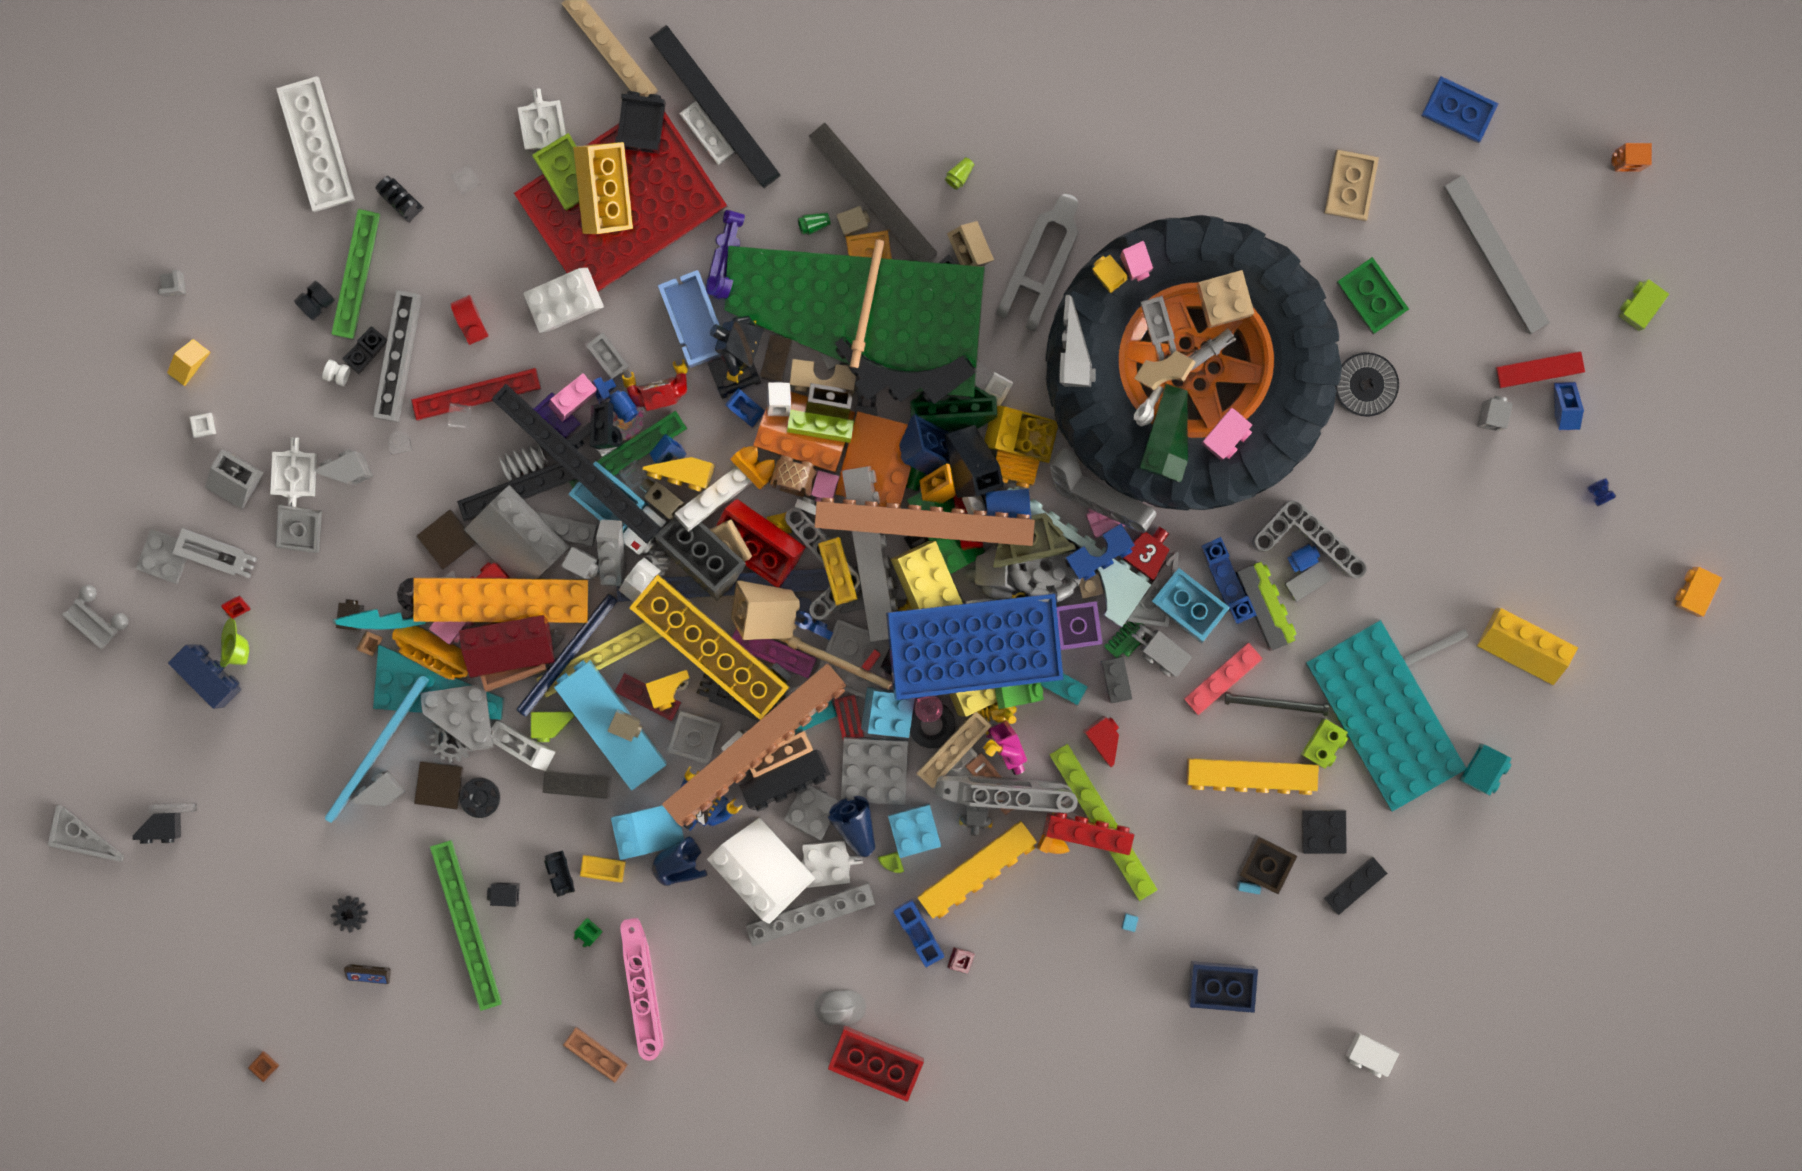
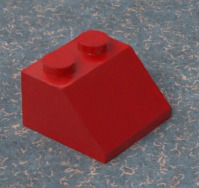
M1102 716L1084 729L1083 732L1107 765L1112 767L1115 764L1119 734L1116 730L1119 727L1113 718Z

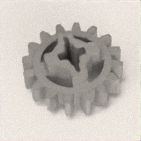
M434 726L432 728L436 734L430 735V738L435 739V742L431 743L430 746L437 747L434 754L441 753V760L448 757V761L453 762L455 757L457 762L462 761V755L465 758L469 757L468 751L471 750L465 747L464 744L457 739V743H450L449 740L452 737L440 727ZM441 732L444 735L442 743H440ZM454 748L458 753H450L446 750Z

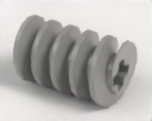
M538 442L537 449L529 445V452H526L522 447L521 455L513 450L512 458L507 453H505V460L499 457L503 472L508 480L513 479V474L519 478L521 471L525 475L529 474V468L533 472L537 471V465L543 469L545 468V462L547 463L543 447Z

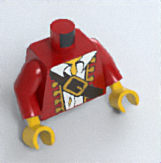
M682 359L681 365L677 366L676 361L672 364L677 374L676 377L636 386L633 372H631L630 378H625L624 374H622L623 385L627 388L628 395L637 407H643L646 411L676 404L687 393L686 373L688 368L684 359Z

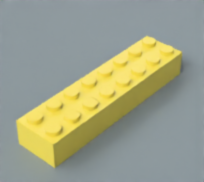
M927 541L890 559L912 610L963 604L936 541ZM995 688L949 694L958 716L967 717L997 702Z

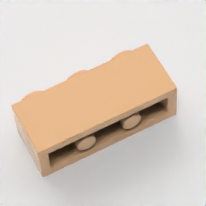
M806 731L794 735L787 741L783 740L778 744L779 748L773 754H767L761 759L762 763L755 769L750 768L753 777L760 776L813 751V746Z

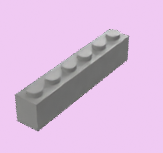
M396 290L373 414L374 418L399 423L422 296L419 294Z

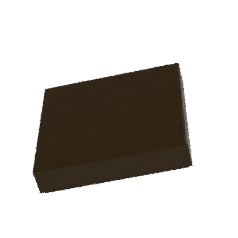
M451 509L417 535L418 539L443 570L477 544L464 530V525Z
M420 761L414 804L457 810L463 766Z

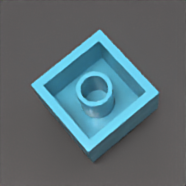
M867 687L861 729L868 734L909 738L915 698L895 700L894 690Z
M930 803L888 815L900 858L941 847Z

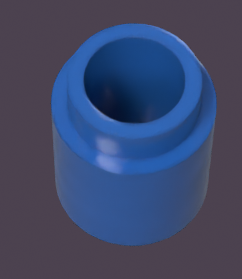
M617 390L610 395L609 402L613 404V411L620 420L628 423L639 414L636 410L637 406L626 391L620 392Z
M1307 544L1292 552L1291 556L1287 557L1294 572L1299 570L1302 572L1319 563L1317 558L1321 556L1315 545L1311 547L1310 544Z

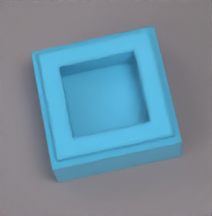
M1244 881L1237 882L1236 889L1238 891L1260 895V885Z

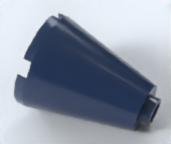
M853 796L854 800L850 801L847 798L842 799L830 808L828 819L857 856H870L876 846L868 800L862 796Z

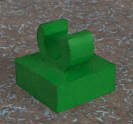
M586 918L574 931V939L576 940L579 937L584 942L583 947H590L603 931L590 919Z

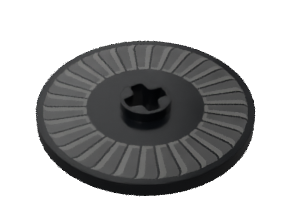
M1370 352L1353 355L1342 363L1341 379L1338 386L1335 385L1337 390L1336 396L1340 404L1350 413L1362 417L1376 416L1386 411L1394 403L1399 391L1398 374L1394 366L1381 355ZM1369 379V384L1372 388L1364 390V385L1361 382Z

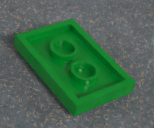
M1373 257L1336 282L1373 335L1409 310Z

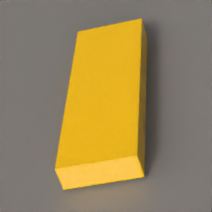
M840 537L818 543L836 606L857 600Z

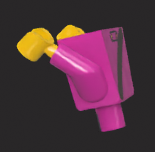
M1007 720L989 728L985 734L986 738L992 740H989L983 747L986 750V754L993 756L997 751L1001 761L1008 770L1011 769L1014 775L1023 773L1025 771L1023 763L1027 761V758L1016 732Z

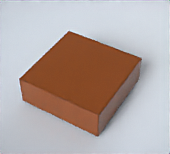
M263 1051L248 1069L262 1082H265L279 1067V1064Z

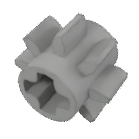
M650 550L649 555L645 556L649 562L661 570L658 575H665L664 571L670 567V559L667 555H664V550Z

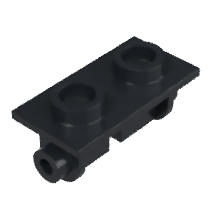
M563 850L545 855L544 863L548 875L555 873L556 876L550 879L553 894L556 893V896L560 897L567 893L575 892L574 882L570 875Z

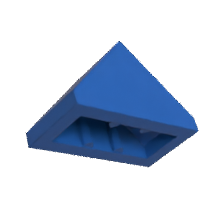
M739 388L725 404L728 409L752 428L765 412L764 409Z

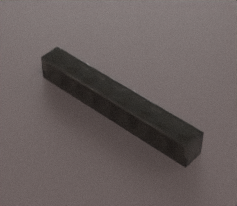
M825 122L809 135L811 143L913 261L930 262L937 256V251Z

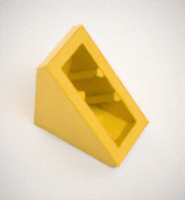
M192 339L174 354L167 373L185 386L211 352Z

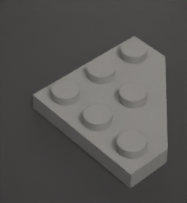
M483 684L420 693L422 712L426 718L434 722L453 738H456L471 751L493 748L487 693L484 690Z

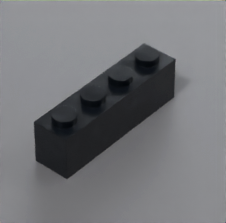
M816 749L739 786L748 808L759 812L768 808V804L773 801L778 803L788 798L787 795L795 792V794L807 790L806 786L812 783L817 785L826 781V777L831 774L821 751Z

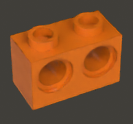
M1625 143L1617 148L1615 153L1612 154L1611 159L1612 166H1615V172H1641L1652 165V143Z

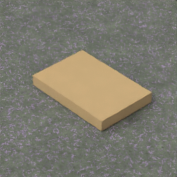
M1336 150L1324 214L1367 221L1379 157Z

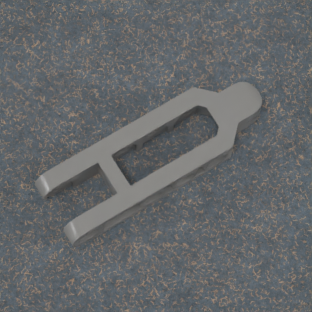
M1061 195L1053 210L1039 215L996 315L1006 319L1019 287L1039 295L1025 328L1035 332L1078 235L1073 219L1078 208V200L1073 195ZM1053 221L1065 226L1067 233L1043 285L1024 277L1046 225Z
M974 775L940 776L936 781V796L968 806L1069 813L1074 811L1078 804L1075 794L1064 782ZM1072 798V802L1069 806H1062V804L1068 803Z

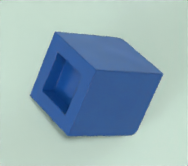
M666 434L649 453L656 464L671 461L674 456L678 459H683L687 455L682 445Z

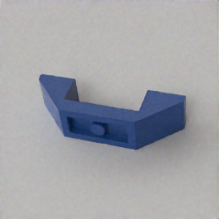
M1219 537L1202 545L1208 568L1224 603L1230 607L1229 612L1236 624L1256 616L1257 614L1249 597L1245 595L1228 558L1230 555L1222 538Z

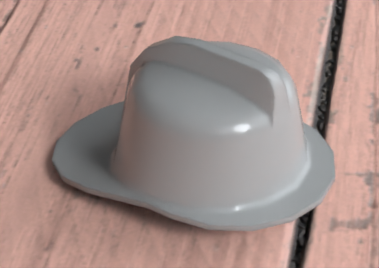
M829 991L818 997L814 1010L817 1018L826 1025H850L857 1023L863 1018L866 1004L863 997L855 991Z

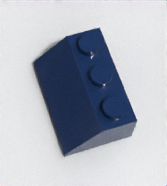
M913 415L899 444L903 463L927 475L945 464H950L945 434L950 432L917 415Z

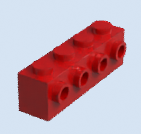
M1047 812L1043 834L1046 837L1129 856L1135 834L1129 831V827L1117 825V828L1109 827L1107 822L1096 820V823L1088 822V818L1075 816L1074 819L1067 817V813L1054 812V814Z

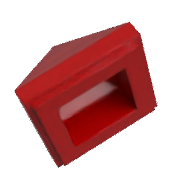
M240 595L221 605L222 609L233 619L251 610Z

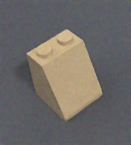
M736 581L731 619L743 640L792 638L793 630L796 629V611H799L800 608L799 599L789 589Z

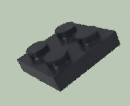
M1302 810V853L1347 854L1346 810Z

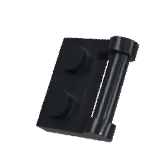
M721 358L708 363L722 399L727 398L728 394L736 392L738 388L741 390L753 384L759 385L762 383L753 362L750 368H739L743 373L750 371L752 376L724 387L722 381L727 380L728 372L726 365Z

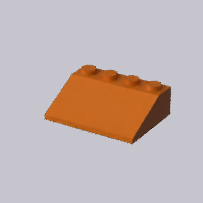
M790 391V410L805 412L807 396ZM766 407L756 435L754 447L780 456H788L799 462L806 461L814 464L815 467L833 473L837 472L846 442L787 432L789 416H768ZM850 411L848 420L854 419V411Z
M857 411L853 424L851 443H848L835 494L846 497L842 471L871 466V470H875L877 482L874 483L875 492L878 491L880 497V504L878 506L886 507L887 503H896L901 506L911 466L903 463L899 444L908 424Z

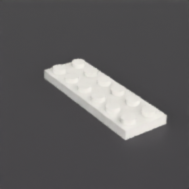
M316 76L276 88L312 211L317 212L354 201L355 198L319 77Z

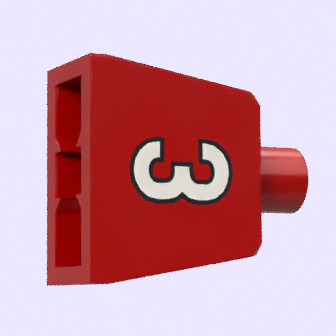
M1160 526L1152 536L1147 532L1142 533L1133 542L1135 545L1131 548L1133 552L1122 559L1149 579L1154 580L1169 552V548L1162 544L1169 533Z

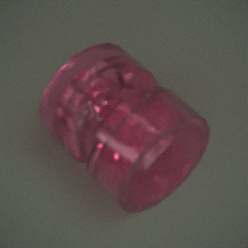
M937 696L919 697L917 699L915 713L920 720L930 723L940 718L943 706Z

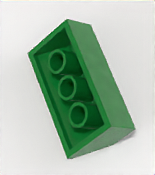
M920 492L907 500L909 505L921 506V510L930 511L931 506L943 507V512H952V508H955L953 497L944 503L922 500V493ZM928 537L930 541H936L950 575L974 562L977 556L985 552L983 547L962 550L960 540Z

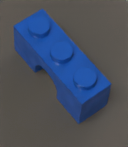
M1122 524L1117 525L1102 535L1106 542V551L1102 556L1094 557L1090 555L1085 546L1065 557L1078 580L1081 578L1084 581L1096 575L1094 570L1102 567L1104 570L1114 564L1112 559L1119 555L1121 558H1124L1133 552L1131 548L1135 545Z
M910 899L894 908V914L911 939L924 966L927 968L944 958L941 947L914 900Z

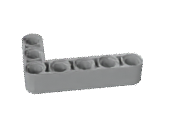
M1066 448L1060 449L1049 466L1055 488L1059 494L1138 532L1145 533L1157 515L1150 506L1083 476L1077 456Z
M1298 501L1286 502L1254 536L1252 541L1253 547L1257 551H1268L1294 526L1348 577L1354 579L1361 578L1367 571L1364 561ZM1290 504L1295 505L1298 510L1294 517L1290 516L1287 512ZM1306 519H1310L1313 522L1311 531H1307L1303 527V522ZM1276 520L1281 521L1283 524V529L1280 532H1276L1273 529V523ZM1321 534H1326L1329 537V542L1326 546L1321 545L1319 542ZM1261 536H1265L1268 539V545L1265 548L1260 547L1258 544V539ZM1338 548H1341L1345 553L1342 560H1338L1335 557V551ZM1353 563H1357L1360 566V572L1357 575L1351 572L1350 568Z
M791 508L785 516L787 524L824 565L818 543L830 540V538L821 528H815V521L807 512L798 508ZM800 513L801 521L795 524L793 521L794 515ZM813 528L815 536L809 540L807 532ZM846 558L851 577L855 576L857 579V583L854 586L857 594L862 589L859 571ZM829 587L810 605L809 611L814 619L824 621L830 619L845 604L836 606L831 587ZM820 605L825 607V613L822 616H819L817 612Z

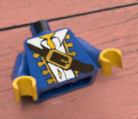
M689 766L684 774L685 778L680 788L684 786L688 781H690L700 771H697L696 774H692L690 772L691 766ZM724 795L722 797L717 796L711 801L713 804L704 812L701 810L695 815L696 819L687 826L684 824L683 826L691 831L697 822L704 827L707 824L710 826L726 822L732 815L736 814L742 809V805L737 808L733 804L736 800L735 798L730 801Z

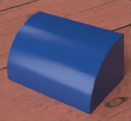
M1029 489L991 491L986 493L988 516H995V512L1008 513V517L1017 518V514L1030 515L1031 519Z

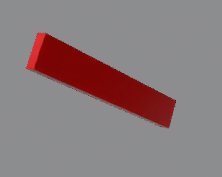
M533 368L411 399L415 418L418 421L493 402L491 399L505 384L509 385L518 395L540 390L541 386L537 370Z

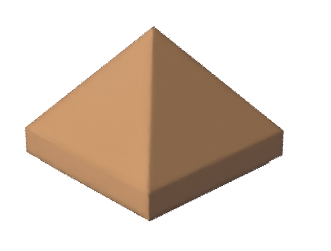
M366 630L356 650L373 656L383 637Z

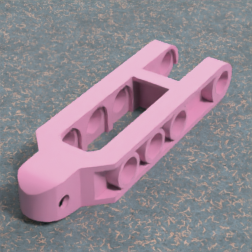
M638 918L625 919L620 927L623 958L638 1052L642 1059L651 1061L658 1057L664 1046L648 942L640 920ZM634 957L639 958L642 965L636 964L633 960ZM637 979L643 980L645 986L639 985ZM640 1001H646L649 1007L642 1006ZM647 1044H653L655 1049H650Z

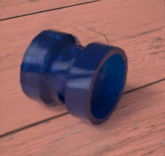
M1603 478L1587 487L1589 493L1596 496L1594 498L1596 506H1600L1616 497L1614 491L1608 490L1609 482L1607 478Z

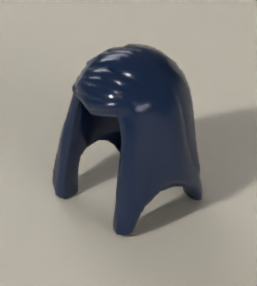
M690 836L659 853L652 864L653 875L664 886L703 878L708 874L705 869L698 871L695 868L697 866L696 860L702 852L698 844Z

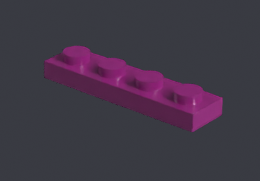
M737 628L733 634V638L752 655L773 664L778 663L782 668L809 678L816 658L772 639L743 640Z

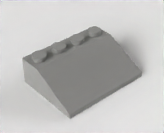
M510 485L464 529L511 578L537 579L569 548L561 537Z

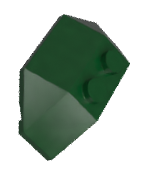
M975 386L974 397L947 394L934 404L932 401L928 402L921 393L916 399L910 401L911 417L917 415L946 431H956L972 425L979 429L997 418L996 396L990 395Z

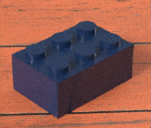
M185 645L168 664L213 709L224 708L242 690L238 686L240 684L239 681L232 675L228 676L223 671L225 667L222 668L218 660L215 659L213 661L208 656L210 652L203 645Z
M1191 961L1188 991L1189 1007L1255 1013L1258 969L1255 966Z

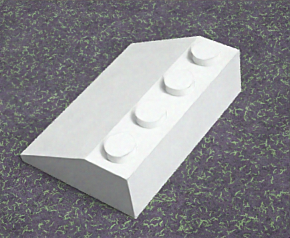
M758 818L724 842L707 859L760 919L769 924L815 879L810 871L761 818Z

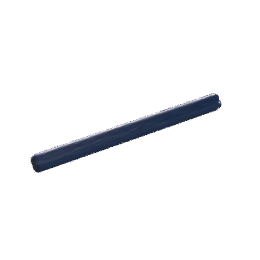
M611 594L605 596L588 618V623L582 625L556 658L555 662L552 663L517 707V711L522 716H528L615 606L617 599Z

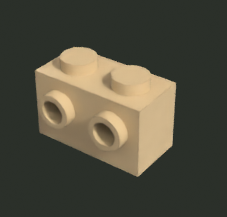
M978 221L961 225L947 233L960 265L983 267L994 261Z

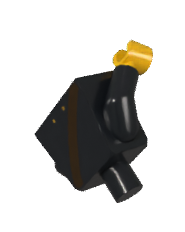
M749 316L735 317L729 322H724L722 327L715 324L710 330V336L718 339L715 351L720 354L722 361L728 369L727 380L736 383L739 382L738 375L743 374V371L739 370V368L752 367L764 331L762 328L755 327L757 325L755 324L756 321H753Z

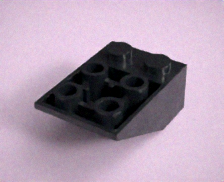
M975 425L945 434L957 498L975 497L1004 487L1000 465Z

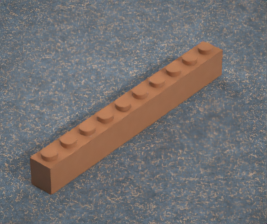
M821 497V501H817L815 528L1033 546L1035 520L1030 519V515L1017 514V518L1008 517V513L995 512V516L986 515L987 511L974 510L973 514H965V509L952 508V512H943V507L931 506L930 511L921 510L919 505H908V509L899 508L900 504L887 503L886 507L878 506V502L865 501V505H857L856 500L843 499V503H834L835 498Z
M827 663L662 803L664 808L680 826L691 824L696 819L695 815L701 810L703 812L713 804L711 801L717 796L722 797L725 795L732 783L740 782L746 776L745 772L750 768L755 769L758 767L765 755L773 754L779 748V743L792 738L795 735V730L799 726L804 727L812 720L811 716L817 711L820 713L829 705L828 702L833 697L835 699L840 697L845 692L846 684Z

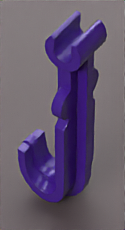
M725 210L723 215V223H725L723 234H718L715 238V242L719 247L714 251L706 284L707 293L717 299H727L731 291L733 280L727 277L728 247L740 246V240L736 238L738 227L743 225L745 219L744 214L731 210Z

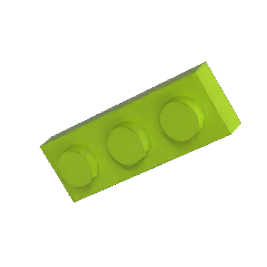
M790 410L787 432L851 443L854 420Z

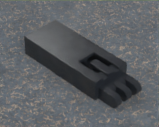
M704 673L703 678L710 680V683L701 681L700 686L707 688L705 692L698 689L697 694L709 698V701L760 721L735 698L733 701L719 696L723 694L728 697L729 693ZM778 702L773 706V708L769 712H771L775 707H777Z

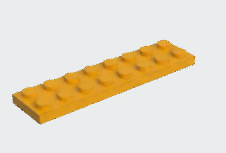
M414 578V621L508 622L544 615L548 622L588 623V579Z

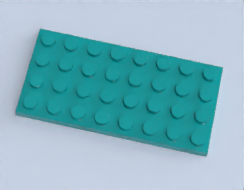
M1381 620L1306 662L1340 724L1348 732V738L1392 812L1467 769Z

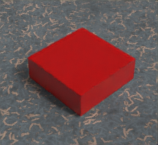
M874 649L862 667L867 671L870 670L881 656V653Z

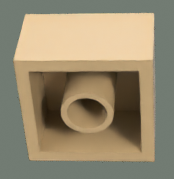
M1243 270L1201 281L1196 285L1208 328L1251 317L1254 314Z

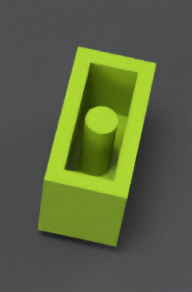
M1650 279L1643 282L1639 281L1632 290L1634 293L1630 300L1626 299L1620 307L1622 311L1619 317L1638 331L1646 328L1669 296L1668 292Z

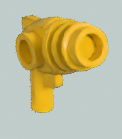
M995 702L990 705V708L987 706L986 709L983 708L977 711L985 720L987 717L988 722H991V718L997 723H1002L1006 720L1010 724L1016 722V717L1013 715L1017 711L1016 706L998 709V703Z

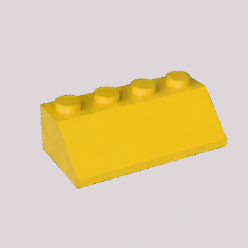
M624 142L573 147L583 234H601L633 229Z
M1502 608L1495 609L1477 644V647L1551 685H1554L1569 667L1578 647Z

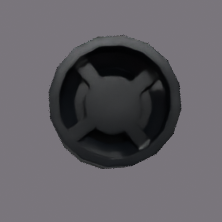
M316 280L307 287V293H301L294 300L295 304L313 321L322 313V308H328L335 301L333 296Z

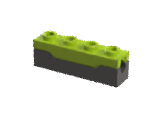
M1257 562L1235 572L1245 595L1249 597L1257 614L1254 617L1269 651L1296 641L1294 638L1297 635L1292 623L1288 624L1285 617L1288 615L1284 604H1280L1277 599L1279 592L1276 585H1271L1268 577L1271 574L1267 565Z

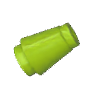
M965 157L946 173V183L956 190L963 187L975 164Z

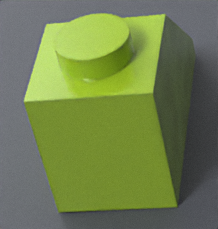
M572 711L531 712V738H537V742H550V738L556 737L576 716Z

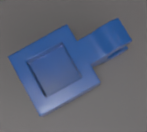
M800 611L805 620L802 623L796 621V626L808 629L828 640L831 639L834 632L826 629L828 626L826 623L817 619L814 623L809 613Z

